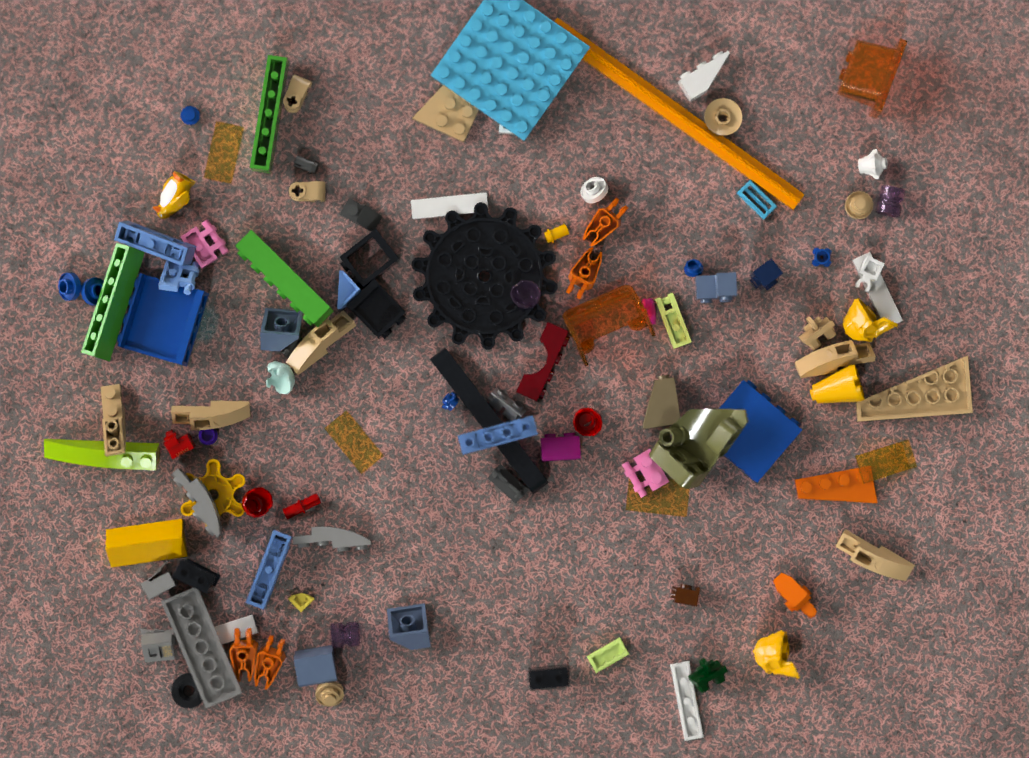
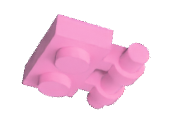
M205 220L202 223L205 228L202 232L197 227H194L181 236L184 242L197 246L193 257L202 269L218 259L214 253L215 251L220 250L222 255L229 252L226 247L227 243L224 239L220 238L216 232V227L211 225L209 220ZM209 235L215 243L212 246L205 240Z
M650 449L633 458L637 464L636 466L631 467L628 461L622 464L625 470L624 474L630 478L634 485L635 493L638 492L641 498L647 495L644 489L646 486L649 485L653 492L669 482L662 468L650 458ZM639 470L645 478L643 482H640L635 474Z

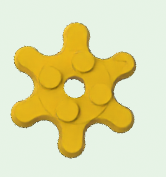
M216 459L209 460L206 465L207 472L200 480L208 491L212 489L217 490L219 496L214 502L219 516L225 512H229L235 517L242 516L245 511L242 508V504L235 500L234 492L244 486L245 477L241 474H235L230 478H225L220 473V462ZM186 473L191 481L197 478L191 473ZM189 500L183 503L180 509L181 513L184 516H191L194 512L192 507L197 502Z

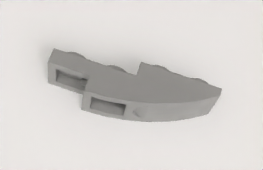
M181 468L176 469L172 473L175 476L173 478L174 482L180 488L183 486L188 491L186 495L192 502H197L192 507L194 510L192 514L199 522L203 521L207 525L205 529L211 536L216 535V537H220L222 535L221 520L210 492L200 478H195L191 481Z
M311 527L312 535L293 537V544H298V548L310 547V543L317 542L318 546L329 545V541H332V548H337V552L349 551V547L356 546L357 550L368 549V545H372V541L363 535L335 527Z

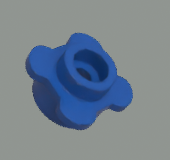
M829 248L813 249L814 260L812 264L815 267L818 265H824L825 267L831 265V250Z
M453 392L451 394L448 393L442 400V408L450 411L453 410L459 401V398L456 397L457 394Z

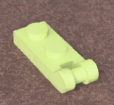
M667 294V297L662 299L660 297L656 298L655 303L673 349L691 343L692 341L674 294ZM671 304L672 309L666 311L664 306Z

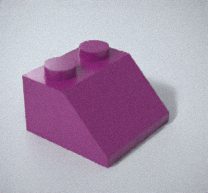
M563 433L564 437H556V434H544V438H541L542 462L580 460L579 436H575V433Z

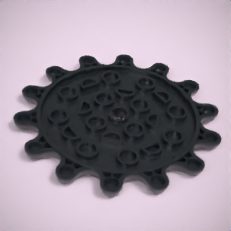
M482 202L475 205L474 214L468 220L462 219L456 211L451 210L445 215L448 224L447 231L443 234H438L432 230L426 231L423 235V240L429 245L431 252L426 258H415L411 263L413 270L424 274L426 279L424 285L414 290L413 297L416 301L426 300L433 304V312L427 319L429 326L435 328L442 323L451 324L453 327L451 338L453 343L457 345L463 344L469 335L476 334L480 337L481 346L486 350H490L495 346V338L502 332L507 333L515 342L521 341L524 337V332L521 328L523 320L531 318L541 322L546 318V312L540 307L538 302L540 296L554 294L558 289L557 283L545 278L543 273L545 267L555 262V253L553 251H539L535 246L536 240L541 236V228L538 225H531L527 229H519L516 225L517 211L511 207L505 209L501 217L493 218L488 213L487 205ZM482 271H487L490 274V279L486 282L479 279V274Z

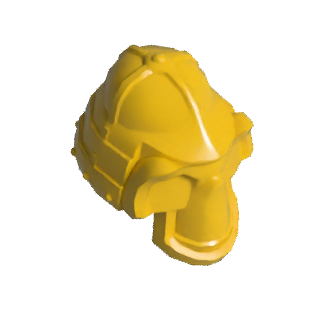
M860 298L854 299L842 323L845 334L850 338L872 342L873 338H877L894 327H898L897 323L885 317L877 320L873 310L868 305L866 306Z
M780 630L757 641L753 650L755 661L767 674L774 673L793 678L796 677V679L800 678L793 663L787 662L790 647L786 631Z

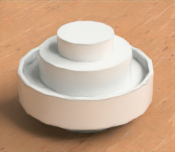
M593 177L581 187V196L587 203H596L606 196L608 184L601 177Z

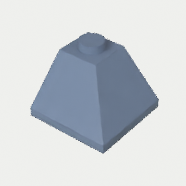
M265 308L260 331L261 350L281 351L299 339L303 313L301 311L297 313L295 310Z
M425 603L387 609L389 638L391 641L411 650L431 647Z

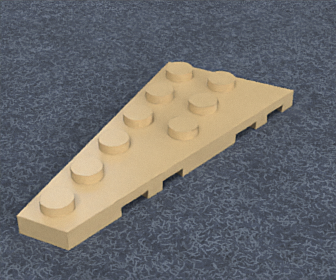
M443 85L412 119L461 142H465L479 110Z
M968 356L865 398L864 401L856 402L857 422L973 413Z

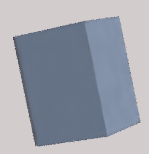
M333 645L295 651L294 665L299 687L337 681Z

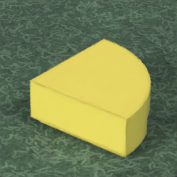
M300 593L290 596L288 600L302 612L315 598L309 594Z

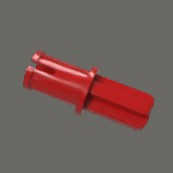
M313 494L301 501L298 499L297 503L283 508L287 520L302 512L306 513V510L321 503L318 494Z

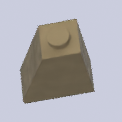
M669 375L658 376V380L654 381L642 430L673 425L681 418L674 377L670 378Z

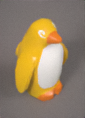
M174 171L173 176L163 186L160 204L153 206L157 215L161 219H167L184 205H187L190 200V188L196 182L186 175Z

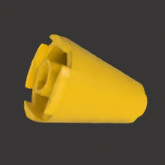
M855 364L849 365L813 384V389L810 390L812 401L816 400L817 404L861 402L865 400L863 387L860 383L859 373Z

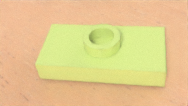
M619 637L586 657L594 671L598 673L629 655V652Z

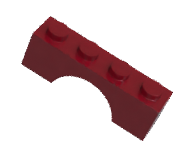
M547 322L540 338V342L547 351L546 364L537 373L524 374L516 393L536 402L538 399H543L547 390L544 388L546 381L550 382L554 375V371H552L554 363L559 364L563 355L559 352L562 346L566 347L570 337L567 334L569 331Z

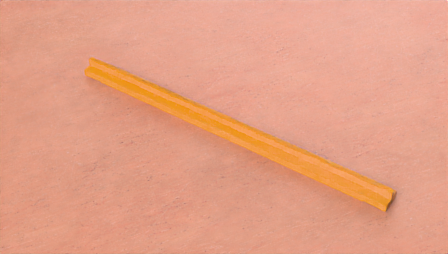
M557 17L554 21L555 23L590 46L582 60L792 210L795 209L805 194L724 136L711 132L706 123Z

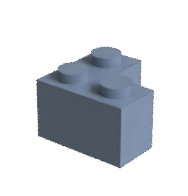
M736 272L696 276V300H700L701 304L712 303V300L719 299L720 303L731 302L737 296Z

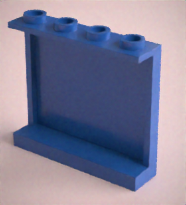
M140 273L134 282L135 291L129 299L128 304L130 307L128 313L123 318L124 326L117 338L118 346L187 367L209 293L193 289L190 295H186L183 292L184 287H179L178 292L160 290L158 285L160 279Z
M742 380L719 408L744 409L748 417L747 425L724 456L755 483H758L802 429L799 427L801 424L794 418L789 419L784 415L786 411L779 405L775 407L771 404L769 396L765 393L760 394L755 390L757 387L748 380L746 382Z

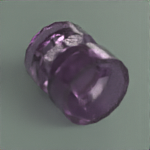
M882 185L879 193L882 200L877 202L875 212L889 217H900L902 206L899 203L903 202L905 190L894 186Z
M358 621L347 622L346 625L331 623L332 648H343L345 644L348 647L360 646Z

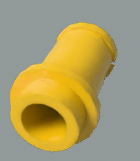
M565 223L551 230L546 229L547 232H544L548 243H554V240L569 235Z

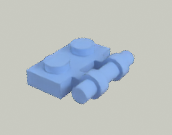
M166 260L158 284L159 289L178 292L179 287H184V294L190 295L196 285L195 278L198 277L200 272L199 264L194 261L192 265L181 266ZM183 274H188V278H183Z

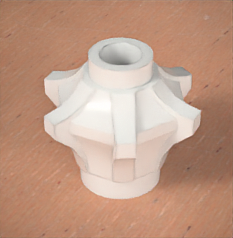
M874 149L868 156L858 160L860 174L865 173L873 176L876 180L879 179L883 170L888 168L887 158L880 156L878 150Z

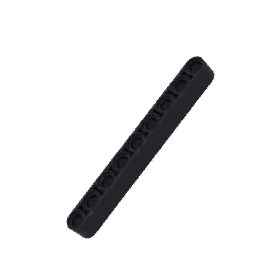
M446 348L430 358L483 429L503 424ZM517 441L497 446L533 494L549 483Z

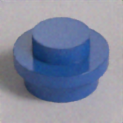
M187 106L181 111V119L187 125H194L199 121L200 113L194 106Z
M696 259L689 260L684 266V272L690 277L699 276L703 272V265Z

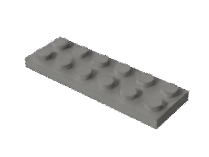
M191 588L161 601L205 708L208 709L242 694L199 590Z

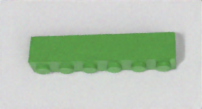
M268 55L250 163L252 171L268 174L272 172L289 61L286 57Z
M252 230L235 245L240 250L237 254L244 261L249 259L252 262L250 267L258 274L262 272L265 275L263 279L271 287L275 285L278 288L276 292L284 300L288 298L291 301L289 305L297 313L301 311L305 315L303 319L310 326L314 323L319 327L334 312Z
M116 243L81 353L110 362L145 252Z

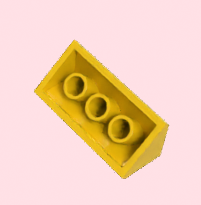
M183 518L106 529L105 549L111 568L188 557Z

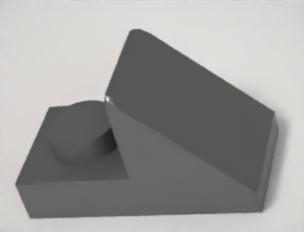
M348 198L340 212L341 216L370 232L377 228L382 219L381 215L351 198Z

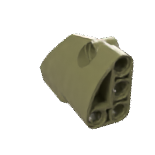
M690 409L672 426L660 432L659 440L650 451L649 456L681 487L685 489L699 487L718 459L728 452L747 425L748 417L746 410Z

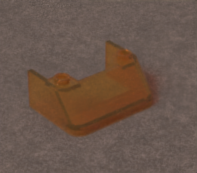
M623 285L568 309L562 315L575 348L585 366L589 365L585 354L590 353L595 347L593 340L628 325L631 330L636 331L647 327L651 336H656L649 315L631 285Z

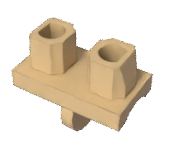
M819 316L814 320L811 317H807L806 321L808 324L803 327L805 332L799 336V339L812 350H816L822 345L818 337L823 334L829 340L836 335L833 328L835 324L827 317L822 320Z

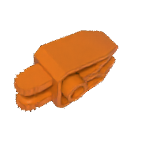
M617 197L608 207L599 208L587 226L583 240H586L592 232L597 234L595 240L590 244L591 247L604 240L621 226L620 218L628 210V207L625 205L615 215L611 210L619 203Z
M593 247L589 248L581 256L568 276L570 284L566 293L570 294L574 285L581 287L577 293L576 298L581 299L585 290L593 288L602 262L601 251L596 260L591 261L589 258Z
M780 573L773 580L777 592L787 601L785 603L787 608L791 612L801 610L808 617H815L817 609L810 602V595L812 593L804 585L801 587L792 577Z
M235 628V641L229 649L233 672L238 682H241L242 670L244 668L248 674V682H250L255 669L258 643L252 640V628H247V640H240V628Z
M269 635L266 645L260 648L256 658L254 683L257 687L261 677L265 675L267 678L265 690L273 683L286 658L284 651H282L285 640L281 639L279 641L277 649L272 648L273 635Z

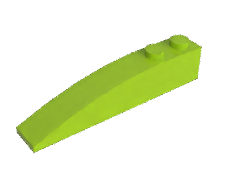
M44 439V458L101 468L156 470L160 461L159 443L126 442L125 454L105 456L104 441Z

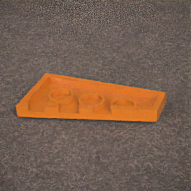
M871 466L794 480L798 499L878 503Z

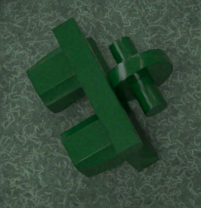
M702 658L699 660L700 666L696 668V672L688 676L689 681L701 693H704L710 688L709 681L713 680L715 684H721L725 681L724 673L728 671L726 666H722L718 660L707 662L706 659Z

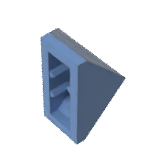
M339 270L337 309L343 310L361 290L344 271Z

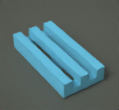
M751 180L736 193L763 220L777 207ZM749 185L771 206L770 209L747 188ZM744 191L766 211L765 214L743 194Z

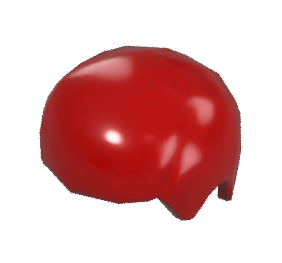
M588 407L581 408L575 413L573 425L575 430L582 436H595L602 429L603 421L597 410Z
M262 487L249 490L242 499L243 510L248 516L253 518L266 515L273 506L272 495Z

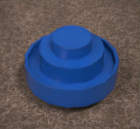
M64 273L59 279V293L64 300H76L80 295L82 283L75 273Z
M93 277L85 280L82 284L81 295L87 304L96 306L104 282L102 279Z

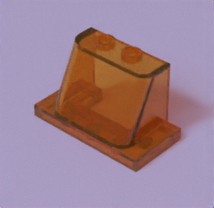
M900 39L894 48L856 40L853 50L848 51L845 62H848L846 69L842 68L838 79L841 80L837 94L872 107L869 116L876 119L883 110L908 41Z

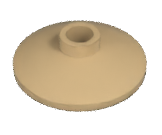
M719 98L707 106L704 120L711 132L716 135L727 136L739 129L742 123V111L734 101L727 98ZM719 116H725L726 121H720Z

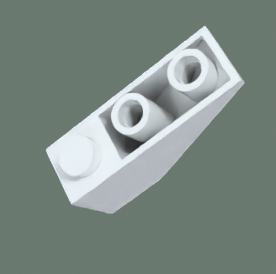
M720 51L713 56L712 61L708 63L704 61L696 66L697 70L694 72L687 71L680 76L681 79L678 84L689 102L694 101L708 91L729 56V51L725 53Z

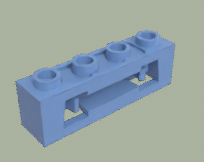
M131 221L119 222L114 238L115 241L181 266L192 263L197 247Z
M532 415L458 435L462 454L465 455L536 436L538 433Z
M273 530L246 603L263 610L267 608L293 536Z

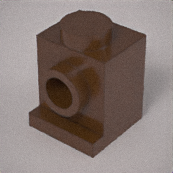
M681 584L680 587L672 586L670 598H674V603L697 607L700 587L695 586V590H692L691 585Z

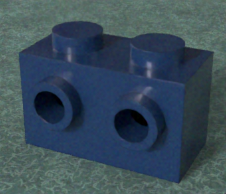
M771 258L749 275L751 277L749 281L755 289L759 288L762 290L765 288L769 290L778 283L776 279L783 273Z

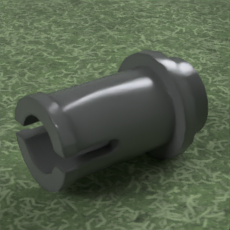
M297 155L293 166L306 170L309 174H316L319 163H316V160L311 161Z
M299 337V339L285 347L281 354L289 358L303 339Z

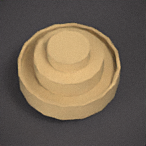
M863 191L853 192L845 201V211L853 219H864L873 210L872 198Z
M336 681L319 684L315 691L316 700L323 706L330 707L339 704L344 698L343 686Z

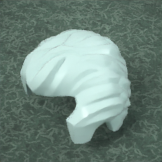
M270 362L267 368L272 376L266 380V386L270 388L273 385L279 394H289L295 384V375L292 369L285 363Z

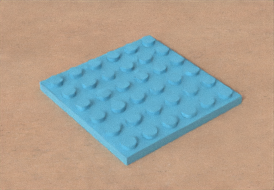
M483 0L434 69L431 77L525 142L584 58L590 46L524 0Z

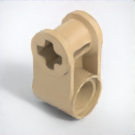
M295 74L293 75L283 99L285 109L288 112L296 113L300 110L305 97L308 95L307 90L312 86V81ZM295 99L296 104L290 106L288 101Z
M295 182L289 187L290 197L295 201L315 202V200H320V202H325L326 182ZM296 187H300V190L303 191L299 196H296L293 192L296 191Z

